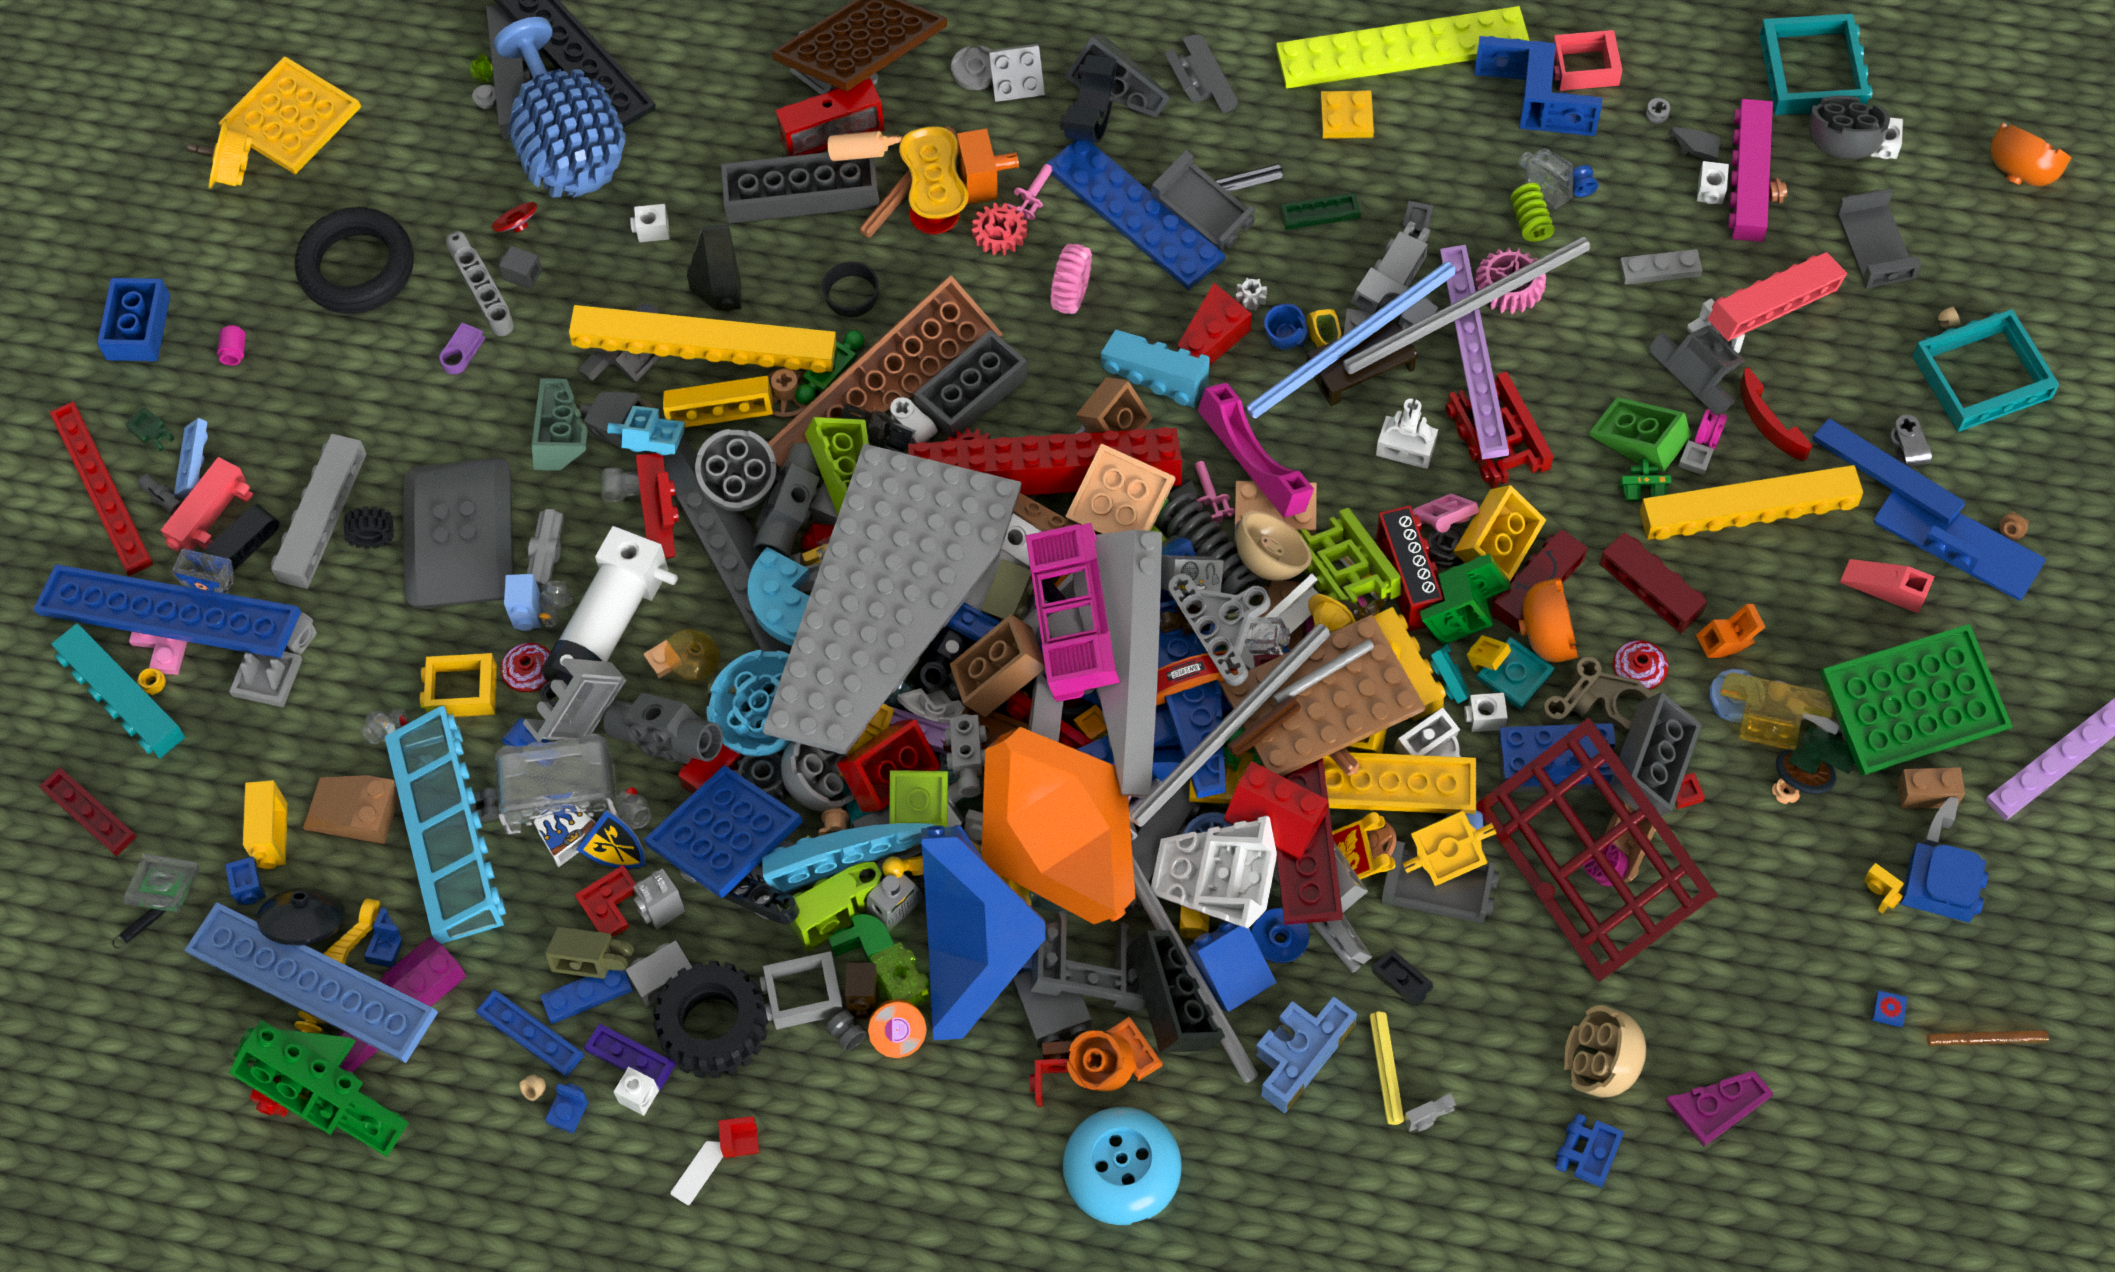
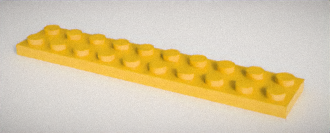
M1245 752L1241 755L1236 772L1233 770V767L1227 766L1224 763L1225 793L1197 799L1190 779L1189 802L1230 804L1239 781L1250 762H1253L1254 753ZM1349 752L1360 766L1358 773L1348 776L1329 755L1323 757L1329 808L1455 814L1464 810L1465 813L1475 815L1476 758Z

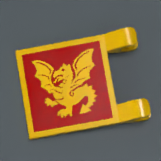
M1372 812L1357 822L1332 831L1333 841L1360 879L1395 868L1393 857L1381 854L1373 859L1366 831L1377 830L1385 826L1384 817L1379 816L1377 812Z

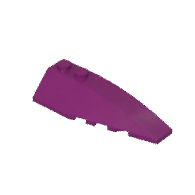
M429 936L389 969L379 982L431 1007L465 979L466 975L460 964L439 942ZM341 1030L337 1034V1036L350 1037L355 1040L353 1047L341 1066V1069L344 1071L353 1072L379 1050Z

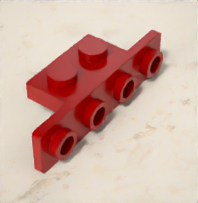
M657 453L637 455L636 466L646 539L662 545L665 559L674 558L676 554L673 528L674 522H678L677 506H672L671 496H675L674 480H669L668 472H665L663 455Z

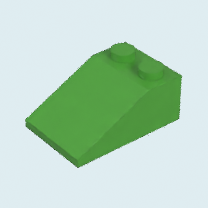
M1620 397L1613 401L1589 432L1592 438L1640 465L1641 458H1647L1649 466H1658V470L1663 472L1692 436L1684 412Z

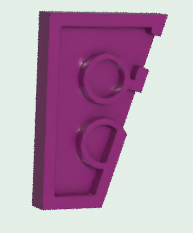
M1753 1070L1721 1080L1720 1083L1703 1088L1701 1086L1681 1095L1675 1094L1666 1097L1665 1102L1699 1143L1705 1147L1770 1099L1774 1093Z

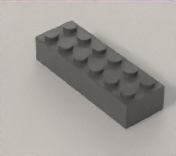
M829 152L721 164L724 208L728 223L873 208L880 204L875 158L832 161Z

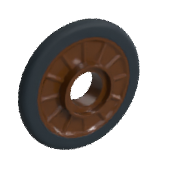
M1793 747L1783 750L1776 758V769L1779 776L1796 790L1809 794H1822L1831 790L1835 785L1836 773L1833 766L1817 752L1806 748ZM1800 768L1808 769L1812 774L1806 773Z

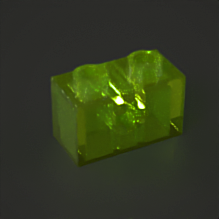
M898 942L870 957V962L876 963L880 983L890 1000H907L914 1004V1006L929 1000L927 989L930 988V983L924 972H917L914 966L917 964V961L910 948L905 950L902 943ZM900 974H902L903 977H907V978L904 979V980H902L901 977H897V976L900 975Z

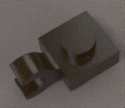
M1192 604L1188 609V613L1196 614L1200 612L1202 604ZM1179 606L1175 608V613L1168 611L1160 614L1162 622H1160L1159 627L1162 633H1169L1181 629L1183 636L1195 633ZM1211 624L1204 625L1201 632L1210 630Z

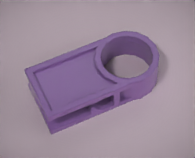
M463 322L460 324L439 356L445 372L454 375L466 369L468 363L485 340L482 330ZM452 355L462 356V360L456 365L445 364L446 359Z

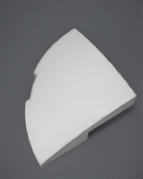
M920 688L897 696V700L914 714L944 724H950V717L960 716L965 709L959 700L951 701L943 690L925 694Z

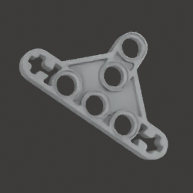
M1175 575L1170 580L1168 588L1180 610L1225 682L1232 686L1242 684L1248 677V670L1240 656L1251 621L1266 612L1270 606V598L1266 590L1260 586H1253L1238 595L1198 589L1189 575ZM1182 584L1186 587L1189 593V596H1187L1186 598L1184 597L1181 590L1178 588V586ZM1255 595H1262L1264 597L1260 605L1252 606L1249 604L1250 599ZM1192 604H1202L1200 612L1196 614L1188 613V609ZM1236 609L1240 611L1236 619H1225V615L1229 610ZM1214 624L1215 630L1211 634H1201V629L1204 625ZM1227 645V653L1222 656L1214 654L1217 646ZM1230 661L1239 673L1237 675L1231 673L1227 665Z

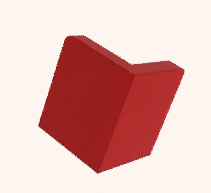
M753 1116L718 1121L720 1149L724 1158L759 1153L757 1124Z

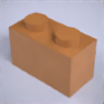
M1961 767L1904 769L1896 783L1900 809L1941 808L1949 797L1958 798L1959 805L1965 795Z

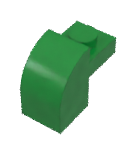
M857 914L850 916L853 927L838 929L832 936L828 937L834 957L862 947L868 963L877 964L896 956L895 946L886 926L878 918L871 915Z

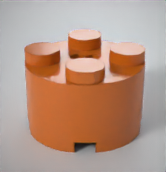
M1086 1031L1076 1037L1069 1048L1068 1072L1076 1084L1090 1090L1115 1091L1128 1082L1137 1067L1130 1044L1122 1036L1115 1033Z

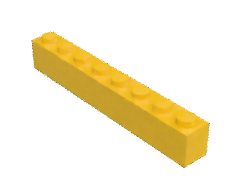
M1855 465L1644 498L1639 513L1647 540H1664L1674 535L1683 534L1684 536H1689L1699 531L1709 530L1714 532L1724 527H1745L1750 523H1770L1776 519L1787 517L1796 519L1806 514L1815 513L1821 515L1837 509L1851 510L1859 505L1863 490Z

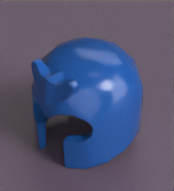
M1282 304L1274 306L1267 312L1264 319L1265 335L1271 345L1282 350H1290L1298 345L1304 347L1308 331L1300 308L1293 304Z

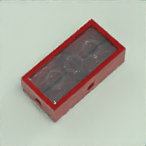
M871 78L865 79L851 90L833 89L830 92L809 97L804 101L786 105L775 110L780 140L788 157L828 151V139L832 135L885 131L881 99Z

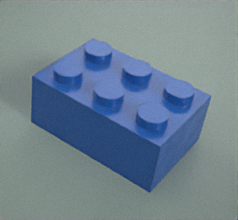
M111 278L97 342L106 360L158 361L171 297L162 279Z

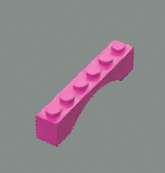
M1228 383L1205 388L1198 413L1282 517L1285 518L1306 512L1314 491L1312 485L1300 471L1291 470L1280 465L1264 451L1249 426L1241 399Z

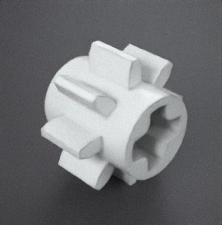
M1246 278L1243 284H1237L1236 301L1241 302L1244 308L1257 311L1260 304H1266L1267 286L1262 287L1260 279Z

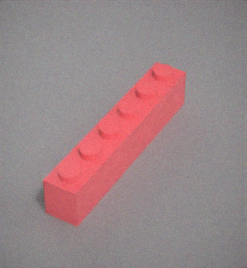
M1827 252L1819 256L1813 255L1799 265L1797 263L1793 264L1786 271L1776 272L1764 281L1758 280L1744 290L1740 288L1726 298L1720 297L1713 303V310L1708 317V321L1727 341L1732 340L1837 291L1847 272Z

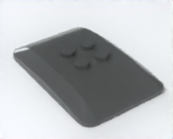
M493 458L412 467L405 474L403 510L405 598L411 607L430 608L504 600L506 575H514L511 468L506 460Z

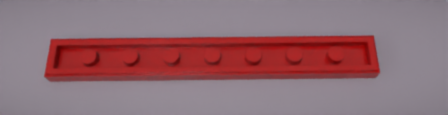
M72 401L49 412L128 576L154 565L75 402Z

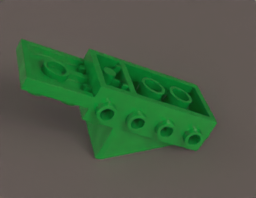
M260 1020L255 1029L249 1027L240 1040L241 1043L232 1055L236 1059L229 1074L327 1134L331 1135L334 1129L338 1127L388 1157L409 1122L404 1120L397 1112L389 1111L378 1104L371 1096L358 1092L364 1082L359 1080L352 1072L341 1069L343 1062L355 1043L354 1039L276 1029L263 1020ZM248 1063L254 1064L253 1067H249ZM273 1079H279V1082L275 1083ZM299 1094L306 1095L307 1099H301Z

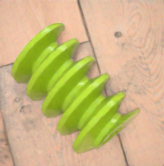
M1527 183L1513 191L1510 198L1516 219L1522 231L1521 234L1525 240L1531 242L1545 240L1551 237L1555 231L1552 219L1549 217L1550 213L1546 208L1547 204L1543 200L1544 195L1540 192L1541 187L1537 183Z

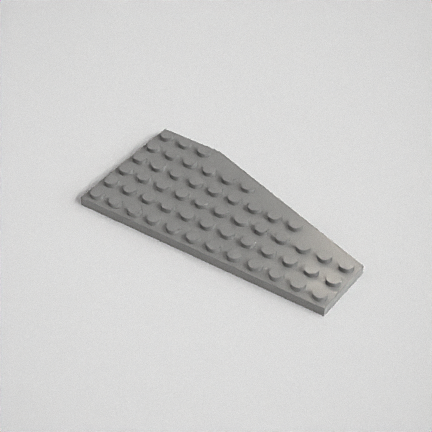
M863 444L763 728L764 734L846 755L890 694L896 691L917 664L918 658L942 627L948 624L965 602L969 592L990 565L999 558L1019 497L1021 482Z

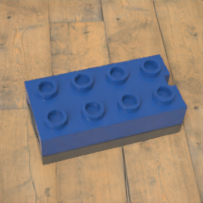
M1613 723L1595 724L1614 750L1615 735ZM1580 724L1500 727L1497 748L1501 784ZM1587 735L1578 741L1591 759L1599 753ZM1568 749L1545 766L1544 770L1554 784L1557 785L1580 768L1581 764L1571 750ZM1606 762L1598 769L1610 784L1614 772ZM1534 775L1513 792L1545 791V789ZM1588 775L1570 790L1598 788Z

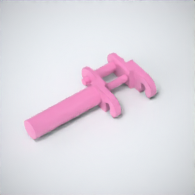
M1044 164L1028 191L1022 188L1014 190L1015 195L1021 194V198L1025 200L1021 207H1017V213L1023 212L1027 220H1034L1036 209L1043 207L1042 202L1035 197L1052 172V167L1048 164ZM1007 204L1008 209L1014 207L1011 204ZM1027 204L1032 205L1029 211L1024 209Z
M1199 461L1194 466L1205 496L1198 498L1197 501L1203 502L1205 506H1213L1216 514L1211 515V522H1223V518L1231 517L1235 513V509L1230 508L1227 502L1230 496L1228 494L1216 496L1204 461ZM1222 503L1224 510L1219 511L1217 504Z

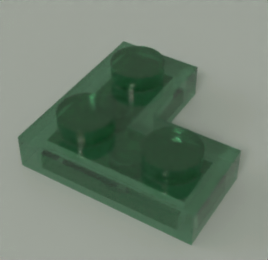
M1810 725L1788 762L1812 775H1815L1823 761L1849 774L1855 765V761L1848 743L1842 742L1828 735L1825 731Z

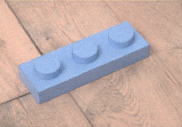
M197 418L184 428L174 496L180 499H185L200 481V468L204 462V455H202L203 447L208 438V433L206 432L207 421Z

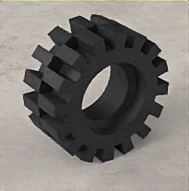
M364 506L363 510L355 508L354 512L350 510L344 516V538L351 546L356 544V548H361L362 546H365V549H370L369 546L379 548V545L386 546L387 542L390 543L394 538L393 516L389 511L385 512L383 508L377 510V507L372 506V509Z

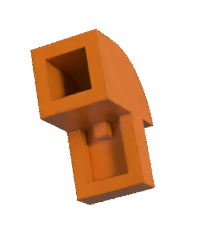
M1745 604L1729 619L1712 620L1696 636L1707 658H1722L1751 646L1755 643L1753 637L1766 626L1754 604Z

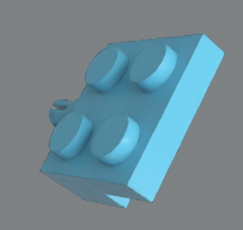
M632 406L625 424L609 422L607 433L622 435V448H628L634 452L652 451L659 455H669L676 453L685 431V422L660 419L659 409Z

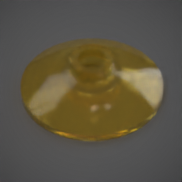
M686 629L675 633L668 640L665 647V659L670 669L678 676L689 680H700L708 677L715 671L719 662V650L715 642L707 634L698 630ZM690 648L696 649L698 653H693Z

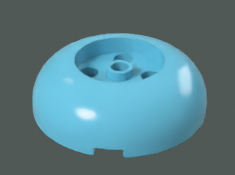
M756 650L746 653L729 663L715 679L710 689L712 694L706 710L707 719L721 727L723 744L727 748L746 756H767L786 749L791 742L766 735L763 732L789 657L788 653L779 650L777 652ZM733 686L737 689L736 696L735 694L727 693ZM774 688L771 694L765 691L766 689ZM747 704H749L751 710L748 712H746Z
M1112 1107L1096 1112L1078 1125L1066 1144L1063 1156V1176L1069 1194L1081 1210L1101 1222L1114 1225H1131L1133 1222L1146 1218L1150 1219L1169 1204L1180 1183L1182 1170L1181 1154L1173 1134L1162 1121L1143 1110L1131 1107ZM1117 1137L1122 1140V1144L1114 1147L1110 1145L1109 1140ZM1136 1152H1147L1149 1156L1145 1160H1139L1136 1157ZM1122 1159L1127 1160V1162L1124 1164H1120L1116 1161ZM1101 1161L1106 1162L1108 1165V1169L1105 1172H1098L1095 1168ZM1130 1175L1134 1177V1183L1129 1185L1122 1183V1179Z

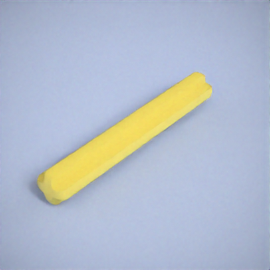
M1378 1011L1370 1014L1369 1018L1386 1121L1388 1124L1398 1125L1404 1122L1387 1015L1385 1012Z

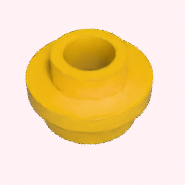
M148 668L139 674L137 684L148 695H154L164 688L166 678L160 670ZM156 680L154 684L148 685L151 681Z

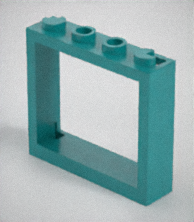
M1853 14L1763 19L1759 38L1771 100L1773 101L1774 115L1811 113L1813 105L1817 106L1821 103L1822 98L1831 96L1860 98L1859 103L1867 105L1869 98H1872L1873 92L1871 84L1867 82L1868 66L1863 63L1864 47L1863 44H1859L1860 28L1859 24H1855ZM1844 34L1855 89L1788 93L1777 38Z
M2013 309L2000 314L1995 312L1986 319L1970 321L1965 326L1957 329H1947L1935 337L1928 336L1925 340L1917 343L1912 356L1957 432L2052 399L2059 386L2058 381ZM2003 332L2034 383L1963 408L1933 357Z

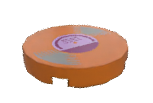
M894 999L885 1001L873 1011L869 1018L868 1033L870 1042L878 1052L886 1057L901 1058L909 1056L917 1051L925 1040L927 1029L924 1015L914 1004L907 1000Z

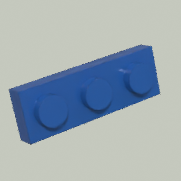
M609 970L605 979L584 977L542 994L540 997L551 1024H554L630 993L633 990L625 970Z

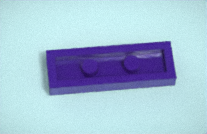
M600 1023L584 1047L587 1053L624 1072L630 1067L654 1079L659 1090H661L675 1067L674 1061Z

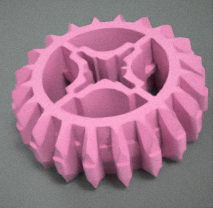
M1067 244L1062 249L1052 280L1050 303L1054 310L1065 314H1075L1081 307L1090 278L1092 263L1090 248L1080 244Z
M1508 247L1506 252L1498 249L1496 255L1489 253L1487 259L1481 261L1480 267L1476 271L1475 285L1478 288L1477 291L1538 260V258L1530 259V252L1523 255L1520 248L1516 252H1512L1510 247ZM1546 274L1491 301V309L1499 307L1501 314L1505 309H1508L1512 315L1515 309L1522 313L1526 307L1532 309L1535 302H1539L1545 291Z

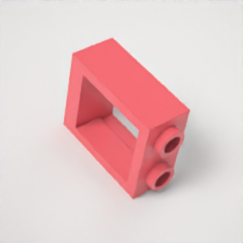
M1614 30L1554 35L1553 43H1556L1553 80L1558 81L1559 91L1619 86L1622 66ZM1602 51L1605 69L1565 71L1562 55Z

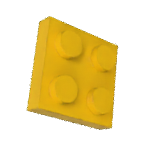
M1321 91L1323 139L1373 138L1371 91Z

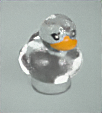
M557 580L547 581L545 583V590L539 596V604L545 608L539 614L543 625L547 627H553L558 623L559 614L556 610L567 608L573 603V597L567 590L566 582Z

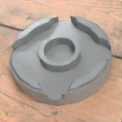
M977 45V48L968 46L958 51L951 62L953 80L967 90H981L991 86L993 83L988 50L992 49Z

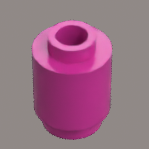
M228 325L219 332L217 355L220 362L225 365H238L244 357L246 333L240 327Z

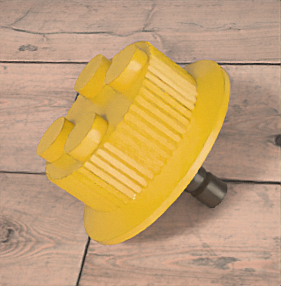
M226 119L223 120L218 143H216L215 148L201 144L198 145L193 142L188 144L187 152L212 158L213 165L209 189L216 182L235 187L236 185L242 186L248 163V153L253 137L248 136V133L228 129Z

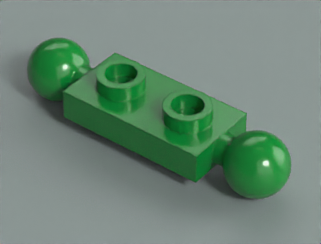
M851 330L847 332L844 336L843 345L836 341L833 372L816 373L808 370L803 375V381L807 384L798 386L795 392V399L799 404L808 405L815 399L816 390L821 393L857 359L856 353L853 351L861 349L865 341L860 331Z

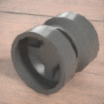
M848 1010L838 1013L826 1026L829 1034L839 1039L838 1043L844 1051L855 1048L863 1041L867 1034L861 1025L855 1024L854 1016Z

